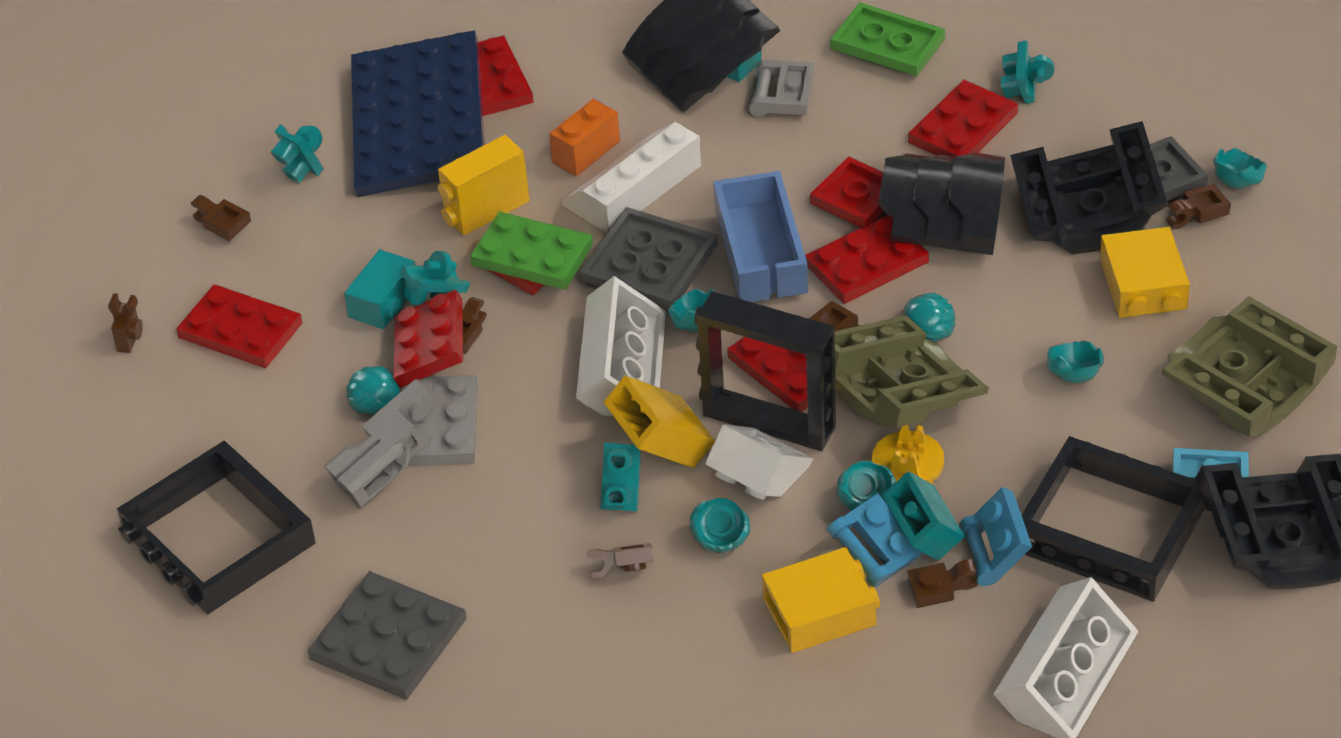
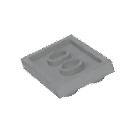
M477 375L425 377L418 380L426 388L436 406L429 411L425 418L413 425L426 446L409 460L408 466L475 463L478 405Z

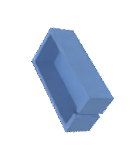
M780 171L713 181L715 213L738 298L755 302L771 299V294L774 293L777 294V298L808 293L807 261Z

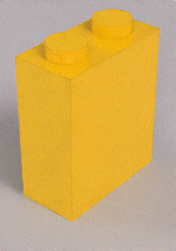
M506 134L438 169L440 179L438 191L443 200L444 208L441 210L443 219L448 226H454L463 236L493 221L499 211L508 213L530 201L524 151Z
M1170 227L1102 235L1100 262L1119 318L1188 309L1190 282Z
M625 375L603 402L635 446L640 450L695 468L715 443V439L680 395Z
M847 547L762 574L763 600L791 653L876 626V609L880 608L879 596L873 586L868 587L865 582L862 564L858 559L853 560Z

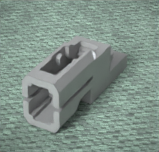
M415 379L362 425V428L368 435L356 446H345L324 465V468L334 482L361 508L404 471L409 465V460L426 446L413 426L425 418L429 411L436 406L426 388Z

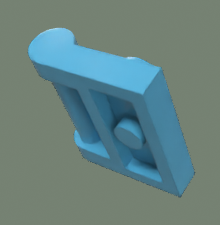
M1001 487L974 515L964 517L959 522V527L968 540L977 567L975 576L978 584L981 586L995 584L1032 548L1012 490ZM984 531L987 534L994 555V559L991 562L981 535Z
M878 493L845 516H840L834 520L826 529L833 539L838 538L844 547H847L855 560L858 559L863 570L868 575L867 581L874 588L920 558L923 552L911 546L890 508ZM852 527L857 530L884 565L880 566L852 533L850 530Z

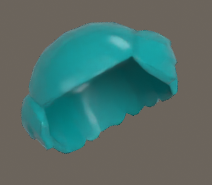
M1232 148L1223 153V149H1219L1213 159L1216 176L1223 184L1234 189H1243L1262 182L1267 168V164L1264 161L1254 158V156L1248 155L1237 148Z
M694 289L674 301L668 309L674 325L678 329L698 333V325L694 323L695 312L698 306L702 307L710 293L714 290L710 289L706 293L699 289Z
M936 293L917 295L911 298L904 307L903 316L909 317L926 332L925 339L936 343L937 340L952 335L956 326L955 312L953 306L948 303V299Z
M1074 341L1073 343H1062L1061 346L1060 344L1051 346L1047 352L1046 363L1049 370L1057 374L1064 381L1071 384H1079L1095 377L1099 372V368L1104 363V355L1101 348H1096L1090 341Z
M382 366L363 367L361 370L356 371L350 378L346 388L349 405L358 414L367 413L375 415L400 393V387L394 380L393 373Z
M859 461L840 474L836 491L840 501L852 511L877 493L884 500L882 495L896 483V479L892 471L883 465H877L871 461Z
M727 498L705 500L699 503L690 515L689 527L692 535L699 542V545L707 551L710 550L716 553L729 552L742 545L750 534L748 515L734 501Z

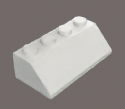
M677 122L654 131L562 199L561 205L607 234L626 207L642 211L701 166L700 136Z
M615 276L587 296L576 399L603 416H613L603 402L625 375L660 388L666 311Z
M1092 577L1060 586L993 695L1017 722L1056 738H1076L1139 631Z

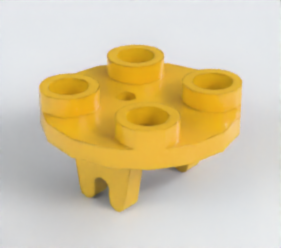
M909 425L901 426L900 431L888 434L877 442L872 451V462L890 469L896 482L907 471H910L933 485V481L939 478L944 469V451L939 442L924 433L923 426L917 425L915 431H910Z

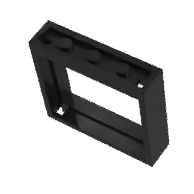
M712 291L702 307L698 306L694 317V323L698 325L696 350H699L700 361L697 373L701 376L699 399L703 403V416L735 426L756 428L772 437L822 452L836 428L834 326ZM721 330L806 354L808 414L724 389Z
M1069 436L1021 515L1029 538L1034 539V542L1030 541L1032 548L1025 555L1086 578L1092 577L1097 582L1154 602L1205 510L1196 479ZM1071 468L1182 507L1152 563L1039 523Z
M225 440L117 508L121 527L118 530L123 539L128 544L133 542L138 546L146 562L149 564L155 563L160 568L165 580L170 585L176 583L181 588L186 600L192 606L197 604L207 615L316 544L311 519ZM225 478L282 532L207 581L202 582L147 527Z

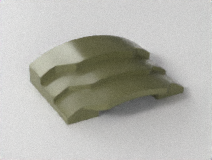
M1248 296L1229 312L1227 316L1211 318L1193 337L1169 353V364L1162 369V375L1191 391L1190 395L1218 411L1220 413L1219 420L1244 435L1253 437L1276 426L1308 397L1335 362L1337 346Z
M906 315L834 331L835 389L855 411L875 424L897 428L926 421L929 412L957 406L960 400L988 394L989 387L968 369L962 370L957 366L938 343L925 339L926 332Z

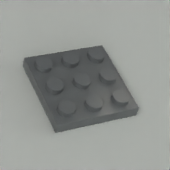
M626 207L580 270V282L600 287L615 276L661 308L668 310L674 301L685 294L718 246V235Z
M369 571L308 649L309 658L314 662L407 700L467 619L466 612L463 608Z

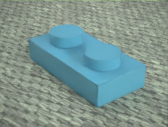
M1174 448L1173 472L1195 479L1202 466L1237 463L1241 476L1249 477L1248 452Z

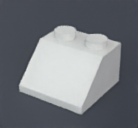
M722 424L705 464L717 470L716 477L732 484L738 481L746 486V493L765 500L766 496L781 497L810 467L814 458L756 428Z

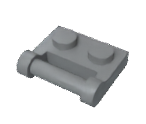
M762 60L758 62L755 72L758 79L755 95L749 104L750 114L755 117H763L767 113L807 115L814 77V63ZM773 77H779L776 96L767 97L770 80Z

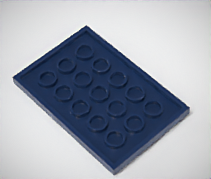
M475 30L351 55L354 189L357 197L440 181L439 168L485 145L479 48Z

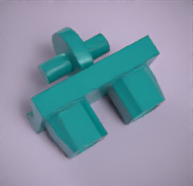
M1027 40L1018 42L1016 53L1002 56V65L1006 76L1001 77V88L1005 97L1011 98L1022 95L1025 104L1035 102L1036 82L1042 83L1049 80L1055 71L1054 63L1050 58L1042 54L1032 58L1028 54L1029 44Z
M279 124L274 131L279 141L270 153L278 162L285 165L281 169L285 176L297 183H300L309 172L319 176L324 168L314 152L317 151L323 141L320 130L312 125L302 126L295 135L288 133L283 125Z
M434 251L429 260L424 261L423 266L403 265L400 271V275L407 281L403 296L413 305L424 303L429 292H431L429 296L431 299L438 294H446L453 290H457L458 293H467L470 283L458 278L455 271L457 264L451 260L450 255L446 251Z
M604 442L600 509L638 511L641 450L635 444Z

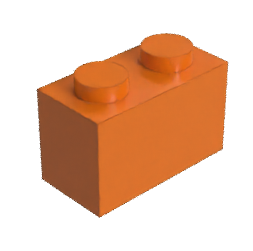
M595 99L590 100L549 133L552 163L578 176L620 142L618 112Z

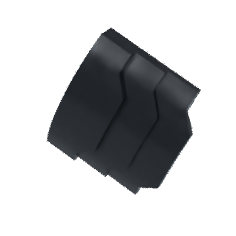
M664 0L638 26L622 53L630 66L684 113L705 94L713 92L737 67L760 52L762 46L779 33L780 29L750 0Z
M1143 121L1109 129L1112 145L1047 161L1044 147H1039L1010 155L1033 240L1051 241L1071 254L1100 250L1102 235L1144 230L1151 216L1168 206Z
M971 152V154L962 156L937 154V156L930 157L904 153L900 156L886 158L878 205L893 218L890 240L993 255L1002 195L1005 156Z
M1340 453L1306 456L1296 473L1242 477L1237 463L1205 465L1200 468L1195 479L1205 508L1212 512L1221 538H1224L1233 567L1247 570L1268 589L1306 588L1340 581Z

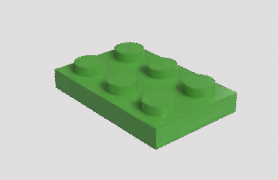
M859 2L830 39V46L832 50L917 77L945 40V29Z
M499 211L470 256L471 265L566 290L593 246V239L591 234Z

